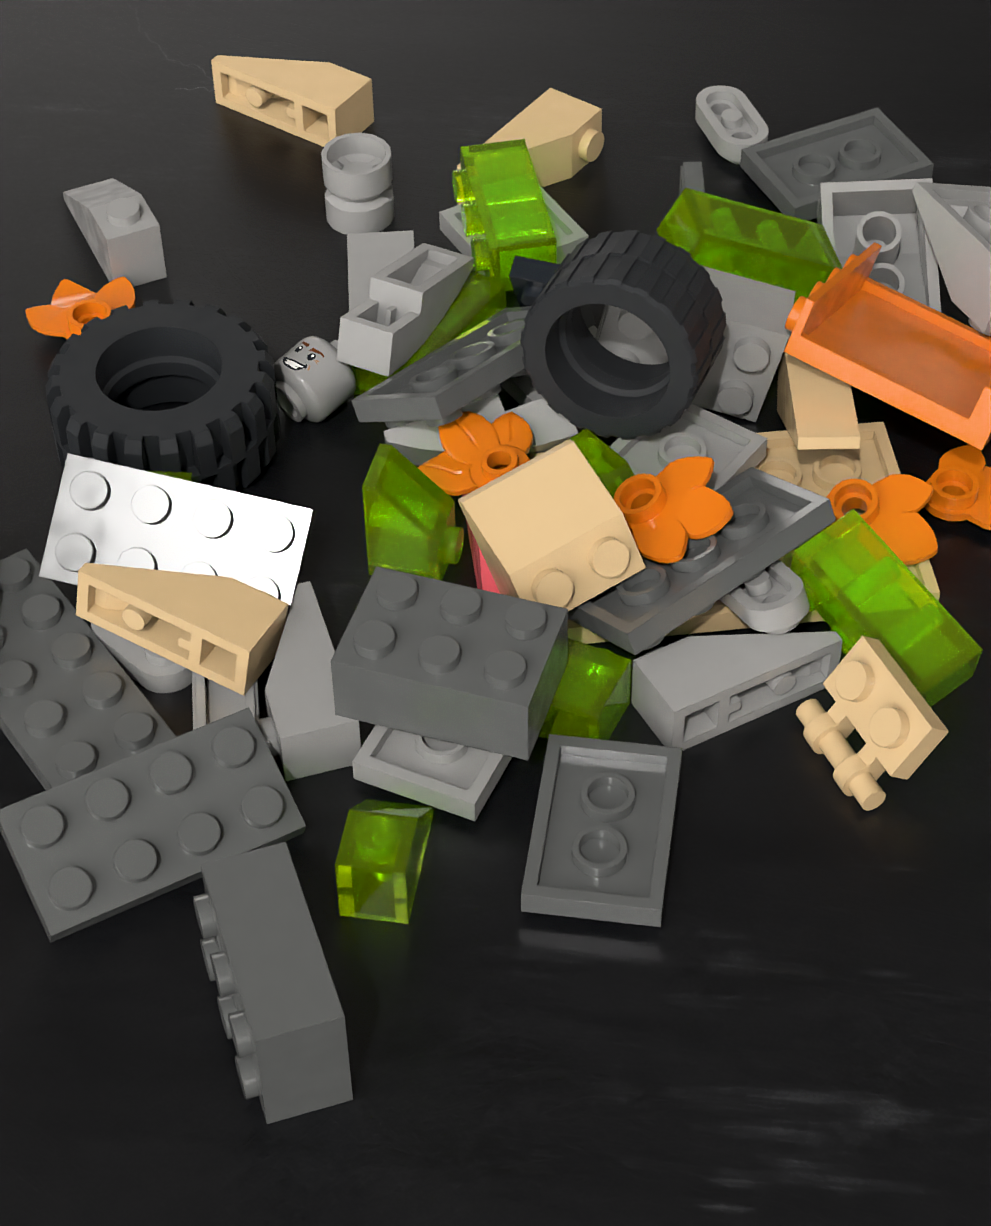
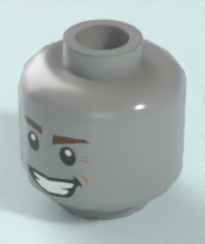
M317 336L303 338L274 363L278 406L291 419L297 422H301L303 419L310 422H322L354 395L357 383L352 370L355 366L336 361L338 340H333L329 343Z

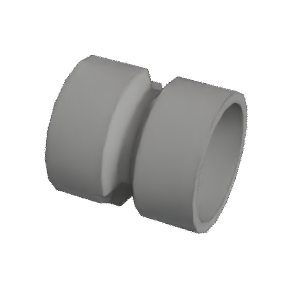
M348 133L333 138L325 144L321 152L323 180L327 188L324 194L327 222L334 230L346 235L347 233L380 232L391 224L395 216L391 183L393 176L390 146L384 139L367 133Z

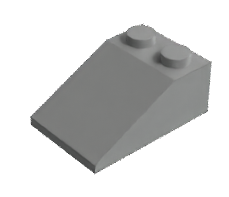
M933 179L820 183L817 227L821 282L826 283L835 267L843 269L851 254L858 256L875 242L882 247L869 278L941 312L938 262L912 193L916 182L933 183Z
M916 182L912 193L951 301L969 317L968 323L972 328L982 334L991 336V187Z

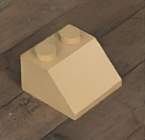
M571 439L560 443L458 499L500 594L562 607L570 611L646 568L623 512L575 442Z

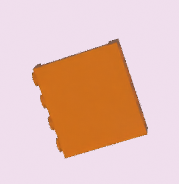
M874 242L860 255L851 254L843 269L835 267L826 283L818 281L807 298L800 296L797 299L785 323V329L792 332L785 347V353L980 450H983L991 440V337L869 278L881 250V245Z

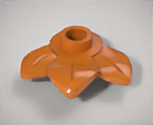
M119 277L110 281L97 293L68 279H63L53 294L51 305L34 306L27 308L25 312L27 320L34 330L44 335L65 337L67 340L73 333L81 335V329L84 324L95 317L101 320L110 316L111 310L127 305L128 309L135 308L136 297L134 288L126 277Z
M464 411L460 418L439 426L440 441L445 451L421 464L417 468L418 475L426 484L441 493L451 496L471 493L530 460L527 456L533 444V434L530 425L514 412L501 415L491 424L479 414Z
M968 444L951 449L942 455L939 459L938 469L926 481L933 486L934 490L930 500L924 506L930 514L951 522L968 520L981 528L991 530V467L985 466V458L980 449Z
M694 456L677 459L670 462L657 476L637 474L626 479L617 488L614 494V501L623 512L642 556L658 563L680 561L686 552L688 538L703 539L721 530L732 518L734 510L729 501L723 495L706 487L714 469L712 458Z
M891 474L874 484H870L862 479H847L835 485L826 498L830 499L836 521L827 527L836 535L835 555L841 566L856 579L874 584L883 575L888 561L897 565H914L935 556L938 552L936 536L929 524L918 513L930 500L934 492L933 486L919 478L905 474ZM851 509H862L865 511L858 516L845 515Z

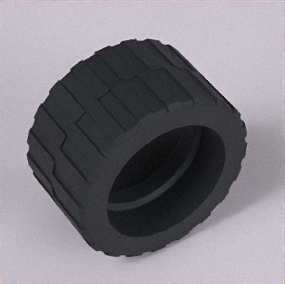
M611 230L599 233L595 238L585 239L575 247L571 254H567L524 319L525 327L521 332L520 345L523 347V364L525 370L529 372L533 387L538 394L544 397L548 402L547 405L557 414L560 413L570 421L569 423L580 429L585 428L595 432V435L607 438L613 436L620 437L621 439H636L638 436L646 435L649 437L660 433L666 426H672L682 417L685 409H688L724 343L725 337L723 332L726 327V313L722 308L721 302L723 299L719 289L714 286L710 279L711 275L685 249L680 246L677 247L667 242L666 238L655 234L647 235L640 233L638 230H624V232H613ZM588 304L610 305L637 316L659 337L666 350L669 362L652 365L640 364L613 354L591 334L583 319L580 306Z

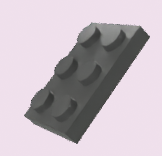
M877 107L741 149L740 167L792 225H796L817 218L820 183L932 178L934 163Z
M549 734L521 891V912L661 927L682 764V748Z

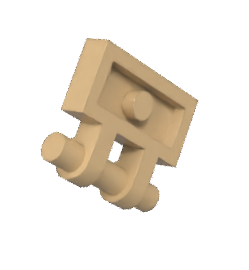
M861 636L823 682L825 688L836 701L833 706L826 712L818 700L809 699L797 708L796 715L805 727L803 736L812 750L817 754H824L835 769L833 778L842 792L847 796H854L864 810L870 811L880 806L885 800L886 794L877 783V779L886 770L891 777L908 780L949 731L880 640ZM854 729L858 731L866 742L857 754L846 740Z

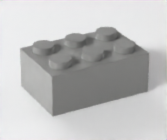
M703 266L711 275L710 279L714 286L718 287L723 299L721 304L723 311L726 313V327L723 332L725 339L722 349L693 399L692 404L756 422L790 336V331L785 329V323L794 305L795 291ZM605 305L595 337L602 346L620 358L635 363L652 365L669 362L662 342L645 322L626 310Z

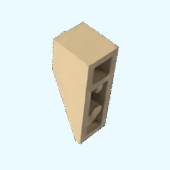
M217 55L211 60L216 103L324 147L333 138L344 134L362 133L374 122L372 79L333 63Z
M549 88L457 165L458 205L531 178L541 187L572 178L585 165L593 162L602 151L604 145L602 108Z
M783 352L778 364L777 412L797 449H860V432L851 385Z
M85 563L78 570L76 616L243 696L275 658L286 623L288 603L271 596L265 591L258 590L237 579L225 576Z

